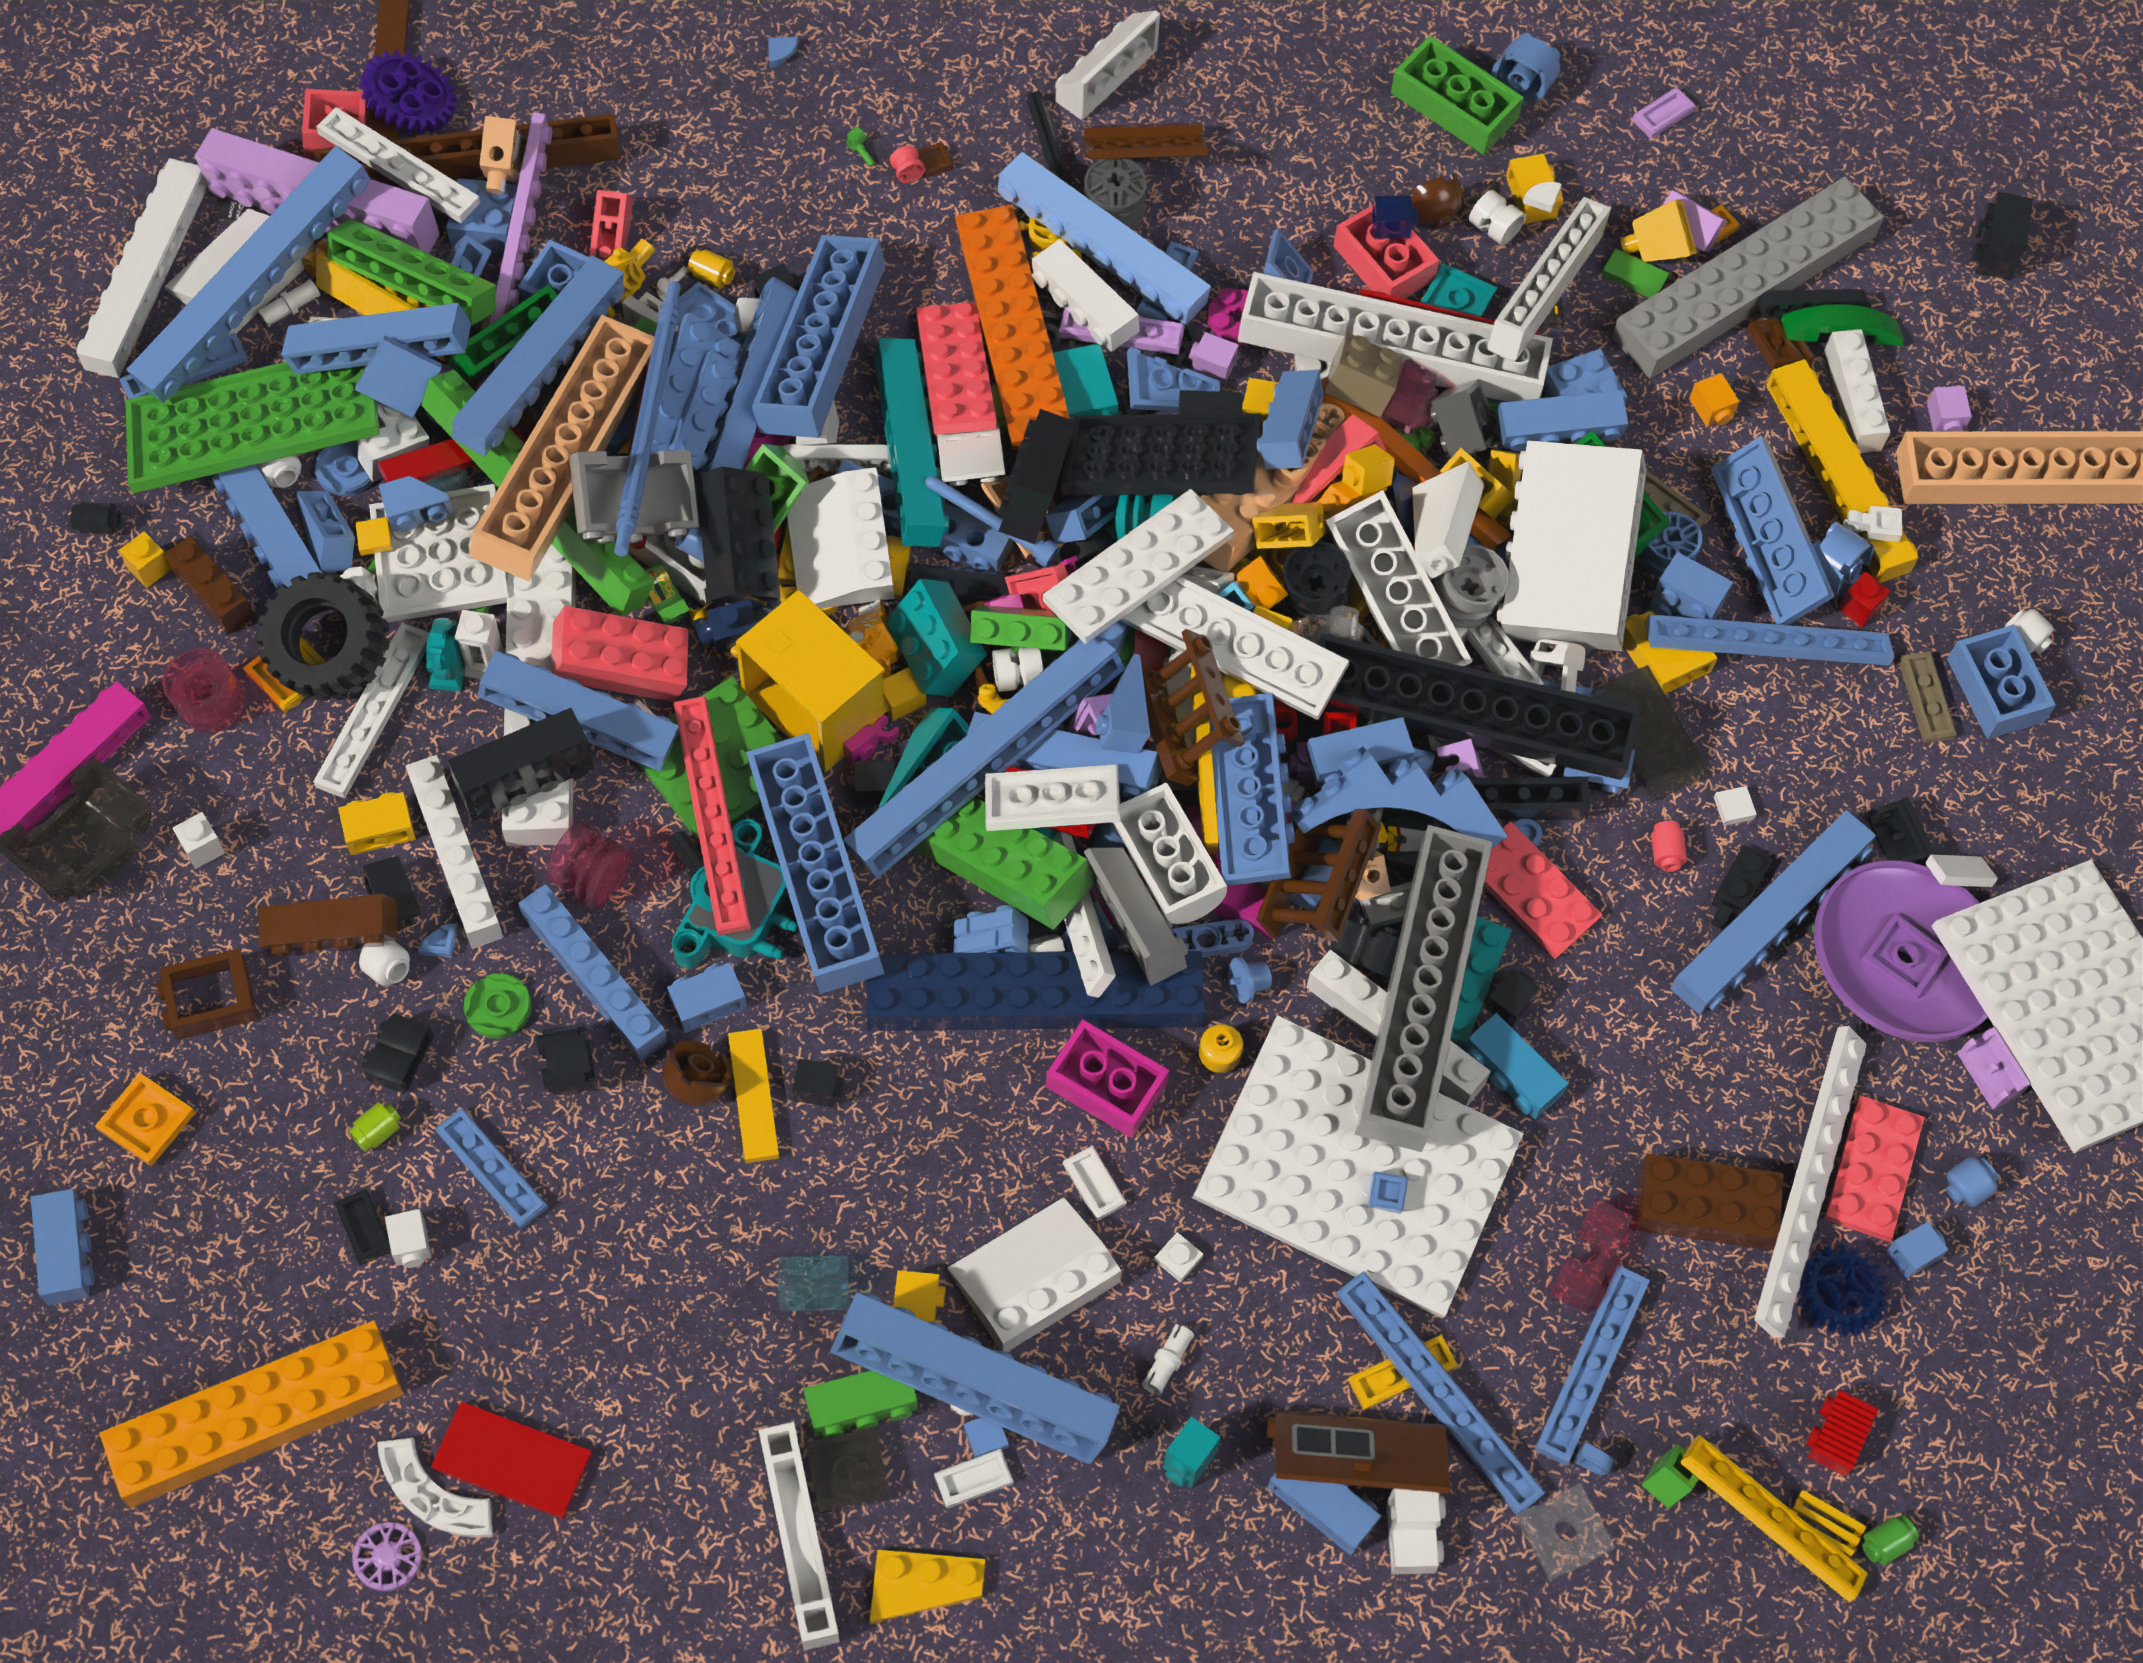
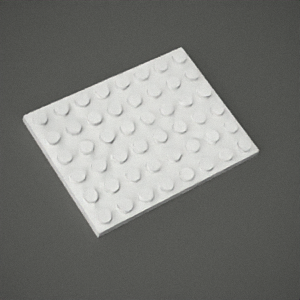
M2092 860L1934 922L1932 925L1933 930L2031 1083L2032 1088L2073 1153H2077L2143 1124V938Z
M1277 1015L1192 1198L1354 1277L1364 1271L1377 1288L1443 1319L1446 1316L1524 1133L1439 1093L1430 1135L1422 1152L1355 1135L1372 1060ZM1374 1171L1408 1178L1404 1208L1401 1214L1367 1207L1372 1173Z

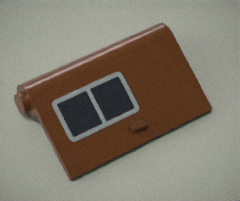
M1275 1410L1274 1417H1267L1266 1438H1272V1444L1276 1448V1479L1450 1493L1445 1424Z

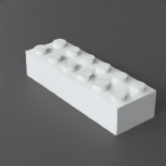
M1383 490L1325 520V525L1333 541L1346 555L1350 563V573L1390 649L1464 667L1473 662L1427 573L1415 557V551Z

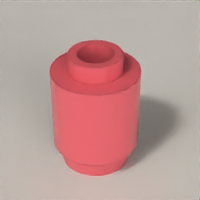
M1663 821L1655 824L1654 831L1651 833L1654 864L1666 872L1677 871L1687 862L1684 831L1676 821Z

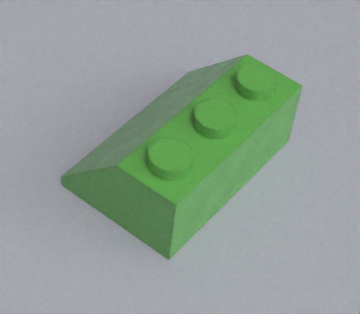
M762 443L745 470L768 473L775 533L808 485L809 480L803 465L782 446Z

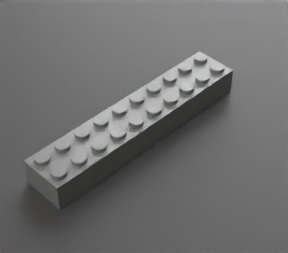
M1843 177L1617 319L1612 339L1646 376L1652 379L1758 312L1760 309L1757 302L1763 294L1776 290H1793L1875 238L1884 216L1846 177Z
M1428 825L1419 850L1355 1135L1422 1152L1431 1131L1492 841Z

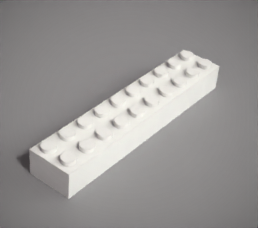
M1253 272L1237 341L1332 362L1334 355L1348 332L1353 335L1363 336L1370 343L1381 348H1389L1395 351L1397 355L1403 357L1399 378L1444 388H1452L1479 379L1485 397L1511 402L1540 399L1553 338L1534 334L1517 360L1513 361L1487 350L1494 325Z
M552 544L530 582L508 573L509 599H507L506 653L513 654L521 661L530 665L545 667L550 672L553 622L564 606L576 607V569ZM505 708L504 736L538 721ZM572 778L558 784L555 789L549 792H539L528 797L522 804L510 805L502 809V833L506 846L573 844Z

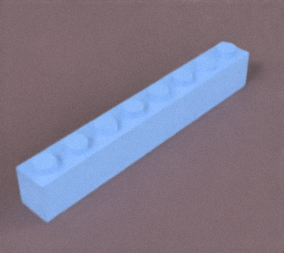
M1021 152L999 173L997 192L1005 200L1016 204L1029 217L1035 218L1044 224L1051 233L1059 235L1069 242L1076 251L1083 252L1094 260L1100 268L1111 272L1122 284L1130 286L1139 292L1146 301L1160 307L1171 319L1187 324L1207 304L1211 288L1209 284L1025 153Z

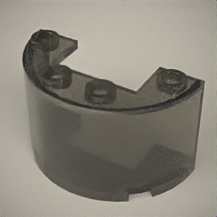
M96 758L87 765L80 766L75 771L73 777L70 778L76 796L69 802L62 803L56 809L55 814L44 823L35 826L28 837L23 826L19 823L11 830H6L0 835V854L57 902H68V897L72 896L79 900L103 887L131 860L140 847L135 843L141 832L143 834L147 833L150 825V804Z

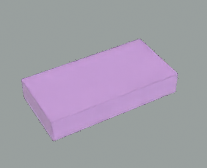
M1675 87L1635 113L1632 121L1652 139L1694 112L1696 105L1681 90Z

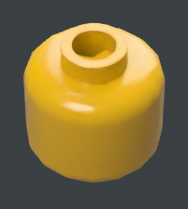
M1216 1024L1209 1027L1203 1033L1199 1045V1057L1202 1064L1208 1070L1215 1073H1226L1233 1070L1239 1064L1243 1053V1039L1240 1033L1234 1027L1227 1024Z

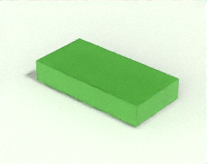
M1615 249L1601 276L1651 298L1662 290L1670 273Z

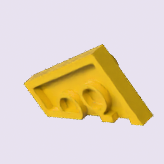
M877 1550L870 1625L895 1617L909 1616L916 1612L982 1598L985 1559Z

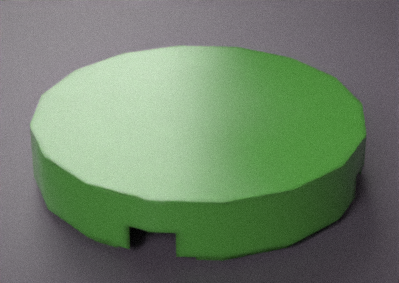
M493 973L471 985L465 995L464 1012L468 1024L478 1034L487 1038L502 1039L516 1034L526 1025L531 1015L532 1001L527 988L518 978L509 974Z

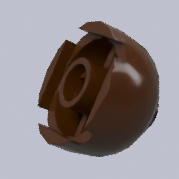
M1450 174L1452 180L1445 181L1444 177L1441 176L1412 189L1413 196L1409 199L1405 194L1402 197V201L1410 217L1417 223L1425 226L1435 224L1437 229L1453 222L1452 216L1459 212L1463 204V190L1457 174Z
M694 1040L679 1041L673 1049L671 1048L662 1069L664 1086L671 1096L681 1104L695 1107L709 1105L722 1096L733 1076L732 1066L722 1053H719L717 1057L709 1052L711 1046L706 1043Z

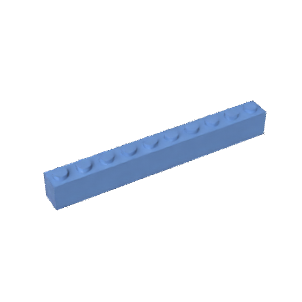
M335 146L126 369L132 378L162 403L175 395L187 377L199 369L201 362L212 351L219 348L226 335L241 324L243 317L252 307L257 306L263 300L266 292L274 284L282 280L285 272L292 264L304 256L306 249L316 239L322 237L331 222L336 217L341 216L345 212L347 205L366 189L371 179L363 165Z
M1099 635L1086 645L1079 639L1075 645L1058 659L1054 660L1043 672L1029 681L1024 688L1004 702L999 709L986 720L979 723L967 736L954 744L948 752L929 765L923 773L910 784L903 787L898 794L885 805L878 808L872 816L843 840L853 857L878 879L985 788V774L1003 773L1074 713L1083 698L1093 697L1120 674L1125 668L1117 650Z

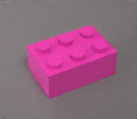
M1082 1019L1046 1074V1088L1128 1137L1133 1138L1167 1086L1169 1070Z

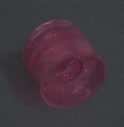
M203 648L184 651L172 659L165 669L162 680L164 694L189 728L202 733L218 732L235 723L243 712L246 700L243 686L219 653Z
M579 821L565 832L553 850L546 867V880L563 891L570 892L574 890L577 899L586 900L587 905L599 909L611 899L622 884L631 864L632 851L624 845H618V842L614 839L608 838L603 841L602 832Z

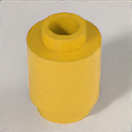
M706 249L703 251L696 250L688 263V270L693 273L695 278L720 289L725 285H729L735 276L732 260Z

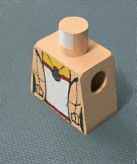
M485 116L480 168L484 176L487 177L486 191L490 193L503 194L506 181L516 180L523 143V136L516 120Z

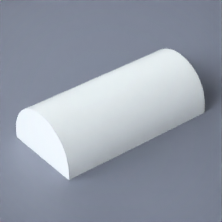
M1167 782L1120 804L1121 822L1112 823L1167 920L1173 924H1184L1197 920L1214 910L1225 898L1227 885Z

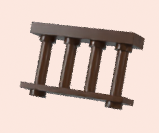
M1185 629L1181 633L1187 649L1159 671L1142 666L1149 728L1166 778L1190 786L1198 780L1194 769L1195 760L1220 741L1238 747L1244 745L1245 742L1240 731L1241 724L1235 717L1217 666L1211 641L1203 634ZM1192 662L1196 676L1169 696L1166 687L1167 681ZM1201 689L1205 703L1178 722L1175 714L1176 707ZM1210 716L1215 729L1187 749L1184 740L1185 734Z
M1355 809L1348 825L1319 824L1306 833H1303L1295 821H1293L1295 843H1289L1291 878L1271 880L1256 919L1271 937H1278L1283 922L1310 923L1316 927L1327 941L1339 942L1381 829L1366 809ZM1315 837L1344 838L1338 853L1310 852ZM1305 865L1333 866L1327 882L1299 880ZM1294 893L1323 895L1316 910L1288 909Z

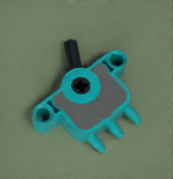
M741 820L732 829L751 929L718 936L702 854L685 831H677L669 839L670 845L689 869L687 875L690 882L692 904L672 940L675 961L682 968L690 969L700 965L710 946L742 958L750 957L758 952L767 957L781 960L784 951L777 948L776 945L765 941L773 925L792 932H796L799 927L796 921L780 913L787 901V897L790 898L781 867L772 861L760 857L764 847L762 829L759 823L754 820ZM746 836H752L756 838L754 841L749 843L741 841L742 838ZM687 945H692L696 947V949L690 953H683L680 951L683 947Z

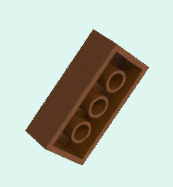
M1647 1153L1639 1166L1634 1231L1771 1251L1777 1242L1780 1231L1783 1173Z

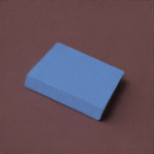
M384 335L356 383L355 390L413 418L423 400L429 379L438 375L442 363Z

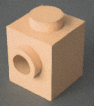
M1377 850L1374 860L1368 861L1355 898L1360 901L1391 892L1384 855Z

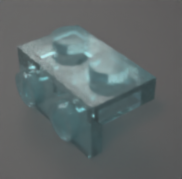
M849 1255L779 1257V1310L849 1309Z

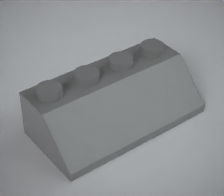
M1089 848L1085 850V858L1096 881L1094 886L1150 985L1152 986L1187 968L1184 955L1189 953L1180 935L1177 937L1173 936L1169 929L1173 927V924L1167 920L1163 911H1159L1154 903L1157 900L1148 884L1142 882L1139 876L1141 872L1133 858H1129L1123 848Z

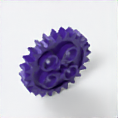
M398 50L394 51L393 56L386 51L383 52L382 57L375 55L372 62L368 61L360 78L361 84L359 89L363 90L361 98L369 100L366 108L376 109L375 118L385 117L384 125L393 122L395 123L396 131L403 126L408 134L411 133L412 129H416L419 135L423 134L425 128L431 134L436 127L441 130L445 123H449L454 113L457 95L453 94L455 86L448 85L450 77L440 75L441 67L433 69L431 67L432 60L424 63L420 54L414 59L409 51H406L405 56H401Z

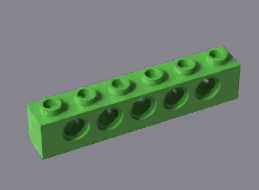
M350 219L327 231V259L430 307L458 303L471 321V326L495 313L496 285L354 219Z

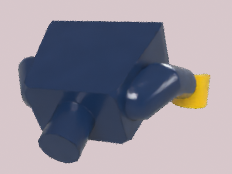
M779 583L781 598L766 602V606L753 599H746L710 609L709 611L707 605H703V608L696 610L689 608L691 624L695 629L698 641L705 645L714 642L717 654L731 651L741 636L786 600L781 584Z

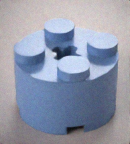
M1523 33L1514 39L1493 66L1492 76L1523 96L1522 105H1527L1529 102L1538 103L1559 75L1560 53L1556 48L1550 47L1545 42L1532 37L1530 34Z
M1837 521L1830 526L1822 542L1817 540L1813 544L1833 593L1837 597H1843L1845 592L1862 576L1859 574V571L1863 564L1868 567L1875 551L1873 544Z

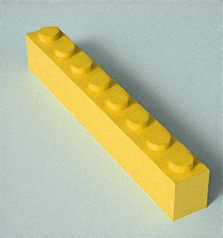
M1803 359L1773 369L1766 386L1843 523L1845 520H1848L1849 510L1868 513L1870 506L1889 507L1886 494L1880 491L1877 486L1873 471L1865 465L1860 456L1858 445L1852 442L1846 431L1843 419L1837 416L1832 407L1830 396L1824 393L1818 382L1816 372L1809 367L1807 361ZM1903 525L1902 537L1899 542L1868 539V531L1857 533L1875 546L1874 555L1868 567L1877 581L1882 583L1912 571L1919 557L1916 546L1905 535Z

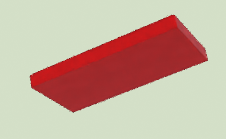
M461 1401L431 1464V1469L564 1520L590 1461L592 1451Z

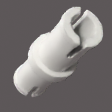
M308 279L288 293L286 291L282 292L280 298L257 311L267 327H270L288 314L292 313L294 315L298 313V308L321 295L312 280Z
M1179 1324L1174 1325L1173 1331L1164 1347L1157 1350L1154 1356L1156 1361L1146 1379L1142 1382V1386L1152 1394L1156 1392V1395L1163 1393V1389L1173 1371H1177L1182 1364L1180 1359L1194 1337L1191 1330L1184 1326L1180 1328Z

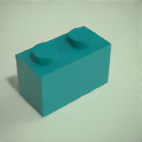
M1191 1416L1166 1450L1163 1469L1167 1471L1165 1473L1166 1477L1180 1487L1186 1484L1192 1489L1215 1457L1221 1437Z

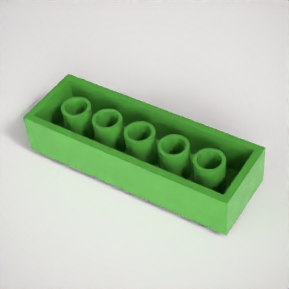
M973 797L913 848L915 851L1053 930L1096 883L1086 858L1032 828L987 831L985 802L976 797Z

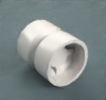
M1490 190L1479 199L1472 209L1469 222L1481 231L1488 230L1489 237L1501 246H1504L1519 232L1526 215L1514 205L1506 206V199L1494 190Z
M1020 647L1016 653L1011 648L992 651L994 676L998 692L1016 690L1020 684L1025 687L1029 681L1043 672L1040 649Z

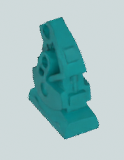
M436 618L433 621L426 647V668L428 672H431L429 689L461 692L465 663L458 640H455L458 627L457 620Z

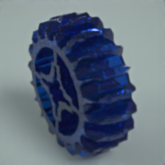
M1843 1244L1838 1245L1835 1252L1830 1246H1825L1822 1254L1814 1251L1810 1255L1811 1260H1807L1800 1280V1288L1797 1292L1802 1297L1796 1303L1799 1307H1808L1803 1314L1804 1319L1812 1316L1817 1319L1813 1324L1814 1329H1818L1822 1324L1827 1326L1825 1330L1826 1335H1832L1835 1329H1837L1840 1338H1845L1849 1331L1854 1337H1857L1862 1333V1329L1866 1332L1870 1331L1874 1327L1873 1322L1879 1323L1883 1318L1881 1311H1885L1888 1308V1302L1884 1298H1887L1890 1294V1289L1882 1287L1887 1281V1276L1876 1274L1880 1269V1264L1871 1266L1868 1263L1870 1253L1863 1255L1862 1258L1858 1257L1857 1247H1852L1849 1253H1846ZM1828 1268H1842L1839 1276L1828 1274L1825 1277L1818 1274L1820 1271ZM1855 1275L1861 1280L1864 1287L1857 1283ZM1844 1281L1842 1287L1846 1290L1844 1293L1847 1294L1840 1301L1842 1294H1840L1838 1291L1841 1288H1836ZM1819 1294L1828 1300L1829 1307L1822 1301ZM1847 1305L1866 1307L1864 1311L1857 1314H1841Z

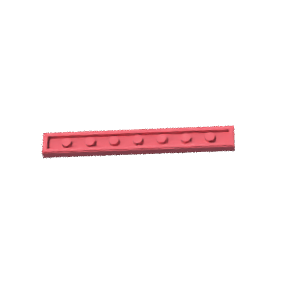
M706 696L674 702L718 936L749 930L751 925Z

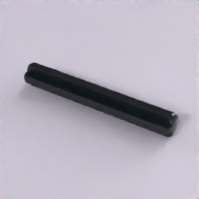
M1038 90L1029 92L1027 94V103L1049 171L1070 185L1071 180L1043 95Z

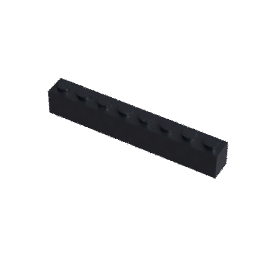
M1588 777L1469 778L1494 817L1499 820H1519L1523 818L1531 820H1582L1590 809ZM1438 779L1429 780L1432 783V785H1434L1435 783H1437ZM1383 807L1381 821L1386 822L1390 817L1426 814L1402 808ZM1348 813L1333 817L1328 820V823L1346 822Z

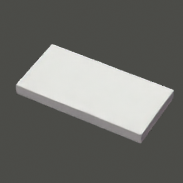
M1118 764L985 774L987 831L1121 822Z

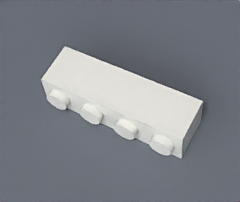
M1060 239L1032 259V277L1035 283L1040 288L1045 287L1051 293L1056 304L1060 307L1064 306L1078 325H1084L1098 344H1104L1113 352L1139 332V314Z
M1862 329L1832 332L1824 354L1840 413L1846 425V431L1852 442L1858 445L1860 453L1882 451L1890 434V429Z

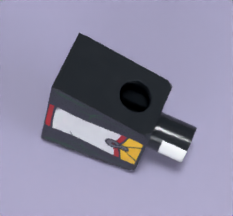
M1429 815L1388 818L1385 830L1389 837L1386 843H1377L1376 848L1378 852L1384 855L1386 869L1394 868L1401 877L1413 879L1420 846L1428 825L1439 828V820Z

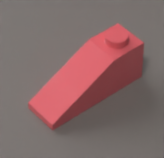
M597 190L589 257L593 255L605 262L615 249L619 247L626 248L633 198L627 193Z

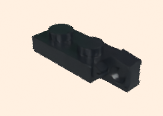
M1745 845L1742 846L1713 898L1714 901L1711 905L1719 909L1710 924L1722 930L1730 915L1737 918L1746 909L1773 861L1772 859Z

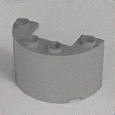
M663 450L650 455L636 530L631 534L630 543L642 542L643 536L668 533V538L687 536V530L699 527L691 450ZM577 451L569 456L578 536L583 537V540H595L596 544L615 542V538L618 535L616 523L630 456H607L606 451Z

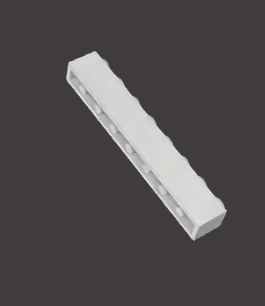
M169 158L165 168L160 170L157 185L153 193H150L147 197L145 211L142 217H138L135 223V232L131 240L127 241L124 246L120 264L114 267L111 283L108 289H105L101 295L100 306L96 314H93L90 318L86 336L78 343L77 356L84 370L116 378L120 377L208 186L199 165Z
M1583 197L1495 320L1487 350L1497 353L1501 357L1509 358L1513 361L1517 360L1602 238L1611 207Z

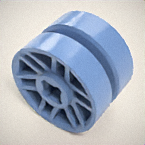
M1675 511L1663 512L1671 523L1639 554L1642 566L1655 577L1661 578L1677 552L1694 561L1702 544V532L1698 524L1686 514Z

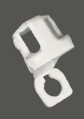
M1541 639L1536 643L1534 650L1531 651L1530 666L1540 678L1542 677L1545 665L1563 668L1561 690L1576 693L1577 671H1583L1586 651L1583 646L1576 643ZM1548 644L1555 645L1552 652H1547Z

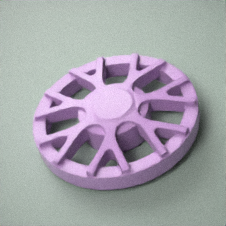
M393 1522L381 1523L366 1530L358 1539L353 1550V1567L359 1579L369 1588L377 1591H393L405 1586L414 1578L421 1564L422 1551L417 1537L409 1528ZM393 1529L403 1532L397 1543L389 1541ZM381 1531L384 1542L376 1546L370 1539V1536ZM406 1535L409 1536L410 1539L404 1540ZM414 1543L415 1552L402 1555L400 1547ZM361 1548L372 1549V1558H359ZM412 1557H415V1561H414V1562H412V1561L409 1560V1559L412 1558ZM401 1561H405L412 1566L407 1575L396 1569ZM374 1563L378 1570L368 1579L362 1571ZM392 1571L393 1583L382 1584V1572ZM398 1575L402 1577L399 1581L396 1578ZM378 1577V1583L373 1582Z

